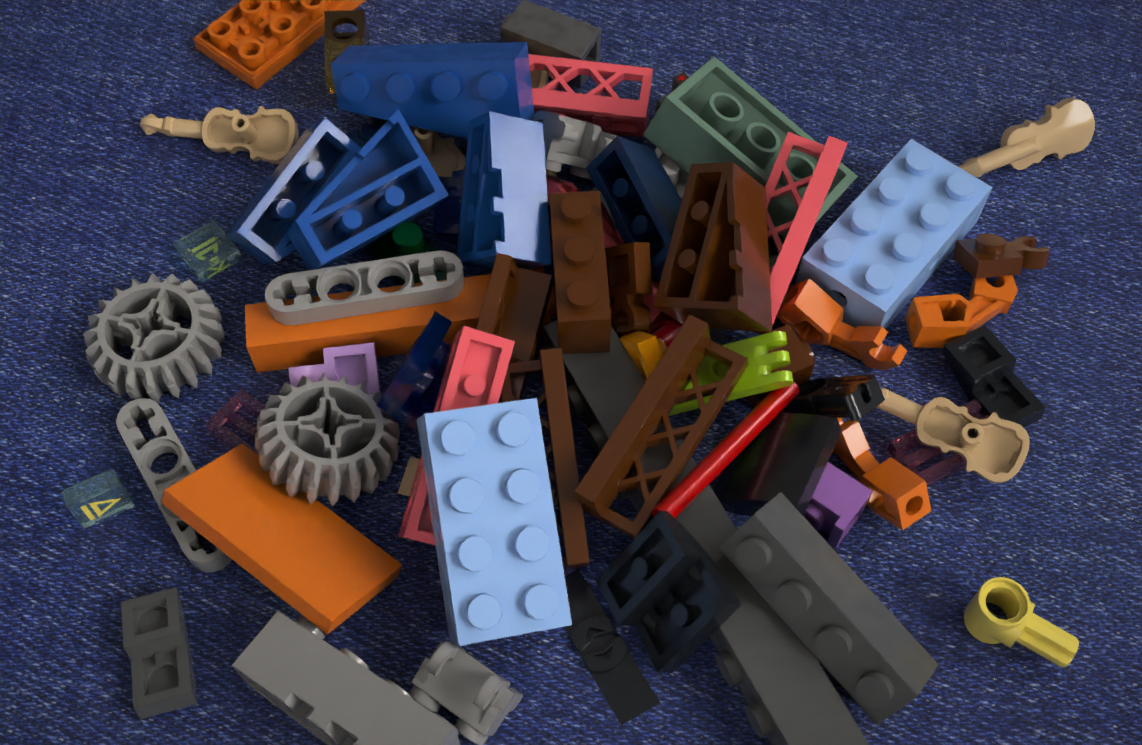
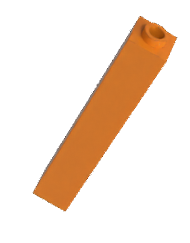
M542 267V268H534V269H527V270H532V271H536V272L545 273L544 267ZM491 274L464 277L462 292L456 298L446 302L300 325H283L278 323L271 316L267 302L245 305L246 348L257 373L283 370L290 367L324 364L323 348L374 342L377 357L451 348L456 333L463 326L473 329L477 328ZM414 283L415 287L421 286L420 283ZM403 285L379 289L384 292H395L402 288ZM554 286L551 290L539 336H543V326L551 323V316L556 315ZM354 291L327 294V296L333 300H344L351 296ZM313 296V302L320 301L318 296ZM287 299L284 305L294 304V299Z

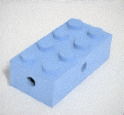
M910 139L802 257L795 284L810 278L844 308L842 322L852 327L882 326L886 329L953 251L956 240H962L976 224L993 187L913 139Z
M537 398L423 414L417 419L449 640L458 646L572 625Z

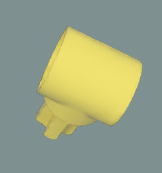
M996 577L986 581L969 602L964 612L966 628L977 640L987 644L1003 643L1009 648L1015 642H1018L1060 667H1066L1072 661L1079 647V640L1075 636L1034 614L1035 604L1030 601L1025 589L1019 583L1009 578ZM986 603H993L1002 608L1007 620L999 619L992 615Z

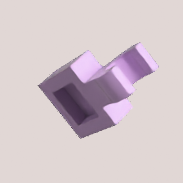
M374 342L323 348L324 364L288 368L290 385L297 387L302 375L312 382H318V379L324 372L329 381L338 382L345 375L348 384L352 386L365 381L367 394L381 392Z

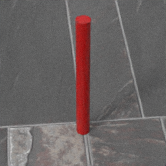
M793 381V384L790 386L772 390L652 510L653 517L659 511H668L676 518L799 394L797 384Z

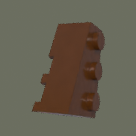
M734 162L691 164L654 307L684 324L689 315H692L707 322L709 329L772 332L766 188Z

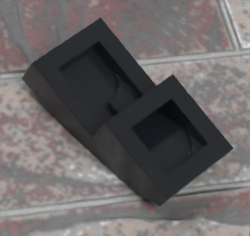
M985 325L944 344L942 351L966 396L983 419L989 418L993 412H996L1000 419L1015 422L1024 428L1042 418L1045 406L1013 372L1017 359Z

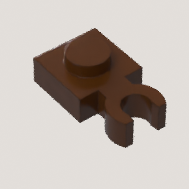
M985 233L978 235L975 239L956 240L953 258L975 279L1020 274L1021 267L1026 269L1045 268L1050 249L1048 247L1035 248L1037 238L1034 236H1022L1014 241L1006 242L1002 236Z
M631 242L605 248L609 298H614L615 305L611 311L612 328L615 333L649 330L650 315L643 303V295L652 293L650 243Z

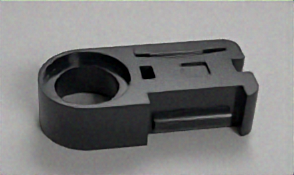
M875 375L825 377L812 379L798 385L799 394L788 405L792 413L821 415L833 418L850 417L851 421H855L884 402L885 398Z

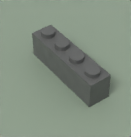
M782 492L757 511L718 547L876 725H879L915 699L939 664Z

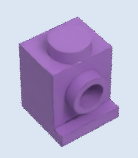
M828 462L803 517L816 531L820 530L829 536L827 543L836 550L863 513L873 491Z

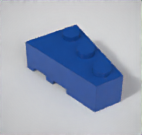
M325 117L310 124L225 235L261 263L278 262L296 250L286 233L288 229L362 148Z

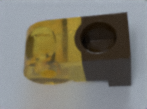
M364 10L324 11V63L329 93H336L331 63L348 46L370 45V35ZM343 23H350L356 26L357 32L337 33L336 27Z

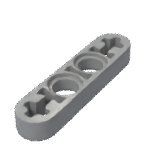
M432 251L288 273L276 277L268 284L265 290V299L271 316L283 325H300L441 303L456 298L464 288L463 265L460 259L451 252ZM445 271L447 280L437 282L435 272ZM413 274H419L421 286L415 287ZM388 276H398L405 281L403 287L395 292H384L377 286L382 279ZM340 283L349 284L355 288L352 295L344 300H333L327 296L329 290ZM311 290H317L319 302L312 301L313 295ZM296 294L294 304L284 305L287 299L286 295Z
M138 398L128 402L117 415L116 424L118 431L182 551L190 563L202 572H216L223 569L232 559L218 548L213 553L207 554L195 530L162 504L163 493L166 488L196 471L168 418L156 401L148 398ZM144 417L148 420L156 436L155 439L149 442L146 441L137 424V421ZM164 453L178 455L177 464L169 472L164 474L151 472V465L159 455Z

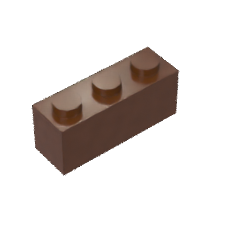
M600 191L549 193L558 348H562V354L610 352L611 310Z

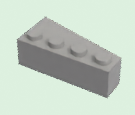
M277 611L232 664V667L244 683L327 745H460L458 739L460 733L455 726L415 701L393 681L388 679L385 681L368 670L367 664L347 648L342 647L339 651L323 640L325 635L322 631L302 616H298L293 621L280 611Z

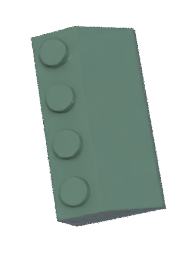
M715 56L664 99L643 134L687 173L690 172L691 164L734 162L764 187L788 132L816 142ZM792 149L786 165L793 181L796 182L812 175L819 158ZM842 162L838 167L815 225L858 177ZM781 175L776 189L787 185L783 175ZM807 186L798 189L801 199L804 196ZM790 193L770 201L767 208L774 227L794 220L798 210ZM789 231L784 232V233H782V234H780V235H781L784 239H786V236H787V234H788Z

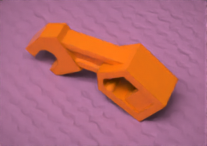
M1013 275L999 276L995 282L996 287L988 284L986 278H974L970 285L969 301L960 294L913 297L904 318L913 348H943L944 344L976 330L997 314H1007L1018 292Z
M810 278L788 287L776 317L784 325L789 324L799 339H804L808 344L829 345L863 361L868 368L883 371L901 364L907 350L901 344L893 347L884 345L882 342L888 332L882 326H857L855 328L842 322L844 308Z
M837 418L842 432L832 453L839 456L858 479V482L873 491L867 502L869 509L901 530L906 529L930 513L931 506L926 481L891 457L879 464L868 450L870 447L857 420L851 421L850 419L843 423L842 418Z

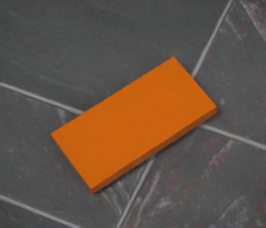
M241 0L196 35L193 41L198 51L257 90L324 35V11L355 10L366 0Z
M243 443L164 490L162 504L327 635L396 580L401 571L402 564L317 499L310 505L307 493L301 491L289 497L286 490L287 483L273 486L270 471L261 470L259 455Z

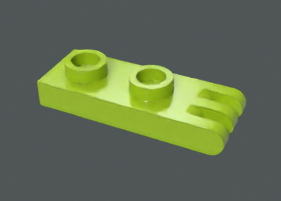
M774 331L722 345L748 358V367L726 402L784 388L793 384L791 371L771 373V370L790 364L789 352L775 351L768 353L769 350L787 345L786 332ZM706 355L696 371L699 386L721 381L730 367ZM691 380L685 390L693 388ZM712 395L703 397L705 406L707 405ZM697 399L674 405L668 416L699 409Z

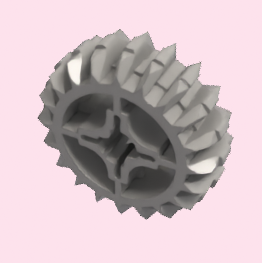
M153 273L147 283L142 284L132 277L131 287L124 291L113 286L114 298L111 301L98 300V309L101 313L88 316V325L91 329L83 333L85 337L84 342L88 347L85 350L87 353L86 358L92 368H95L94 373L102 383L104 382L105 385H109L111 390L119 396L128 393L129 397L135 400L143 398L148 394L151 400L159 403L163 392L170 391L172 395L179 398V387L188 384L197 388L198 379L196 376L199 373L212 375L213 366L210 360L222 358V349L219 344L225 341V332L218 308L214 307L210 295L205 290H198L197 285L190 279L181 283L179 278H176L173 273L163 282ZM178 316L192 322L191 328H181L180 324L176 322ZM121 345L131 348L133 351L131 360L120 356Z
M323 372L318 382H312L302 375L297 387L284 383L279 391V395H269L265 409L261 410L257 418L256 430L258 432L255 433V448L257 449V454H259L261 470L270 471L273 486L287 483L286 490L289 497L301 491L307 493L310 505L318 496L327 497L333 507L338 501L339 495H345L354 503L357 497L360 496V490L373 494L375 488L378 487V482L386 481L387 476L391 473L392 465L398 457L399 445L397 444L400 429L398 428L399 423L394 421L393 407L383 405L384 401L382 400L381 392L367 394L365 381L352 386L348 384L345 375L338 382L329 381Z

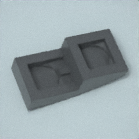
M177 587L122 601L123 648L131 660L133 708L140 720L198 704L188 632Z

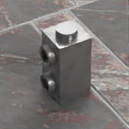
M522 0L514 13L508 14L502 22L500 38L503 39V42H527L528 54L594 62L600 61L601 29L584 21L576 20L547 7ZM578 75L567 84L581 89L589 76Z

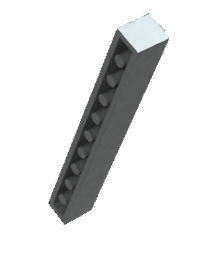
M556 320L543 326L544 347L539 348V355L540 350L558 348ZM612 326L610 352L562 354L570 412L574 416L580 414L588 427L585 428L586 438L596 456L599 455L645 384L643 376ZM664 423L657 433L666 431ZM681 439L675 441L677 449L683 443ZM670 443L646 449L640 459L644 474L668 467L673 459ZM692 456L669 493L697 466ZM636 467L628 478L638 476ZM657 483L647 485L649 495ZM708 485L675 519L683 525L711 557L742 603L710 636V639L719 653L715 655V659L723 678L730 686L737 684L748 703L744 706V710L753 730L761 738L767 735L772 745H869L814 654L718 548L737 529L712 488ZM641 487L618 493L621 499H630L637 511L634 518L645 503Z

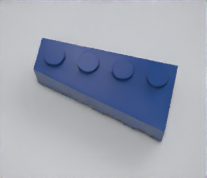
M527 42L348 46L331 63L338 108L341 110L388 120L399 109L410 126L468 139L469 121L489 111L532 120L534 116Z

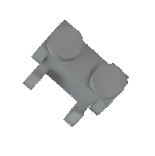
M544 110L536 112L532 118V121L543 123L546 169L560 172L562 164L571 165L569 169L570 174L592 180L586 167L607 147L616 135L601 131L599 125Z
M441 641L432 656L424 659L412 680L414 686L409 692L410 696L417 702L434 712H438L443 705L457 715L459 719L454 725L455 728L463 736L478 745H484L488 737L495 734L507 714L517 707L523 697V694L516 689L509 688L511 682L486 667L468 654L461 646L449 641Z

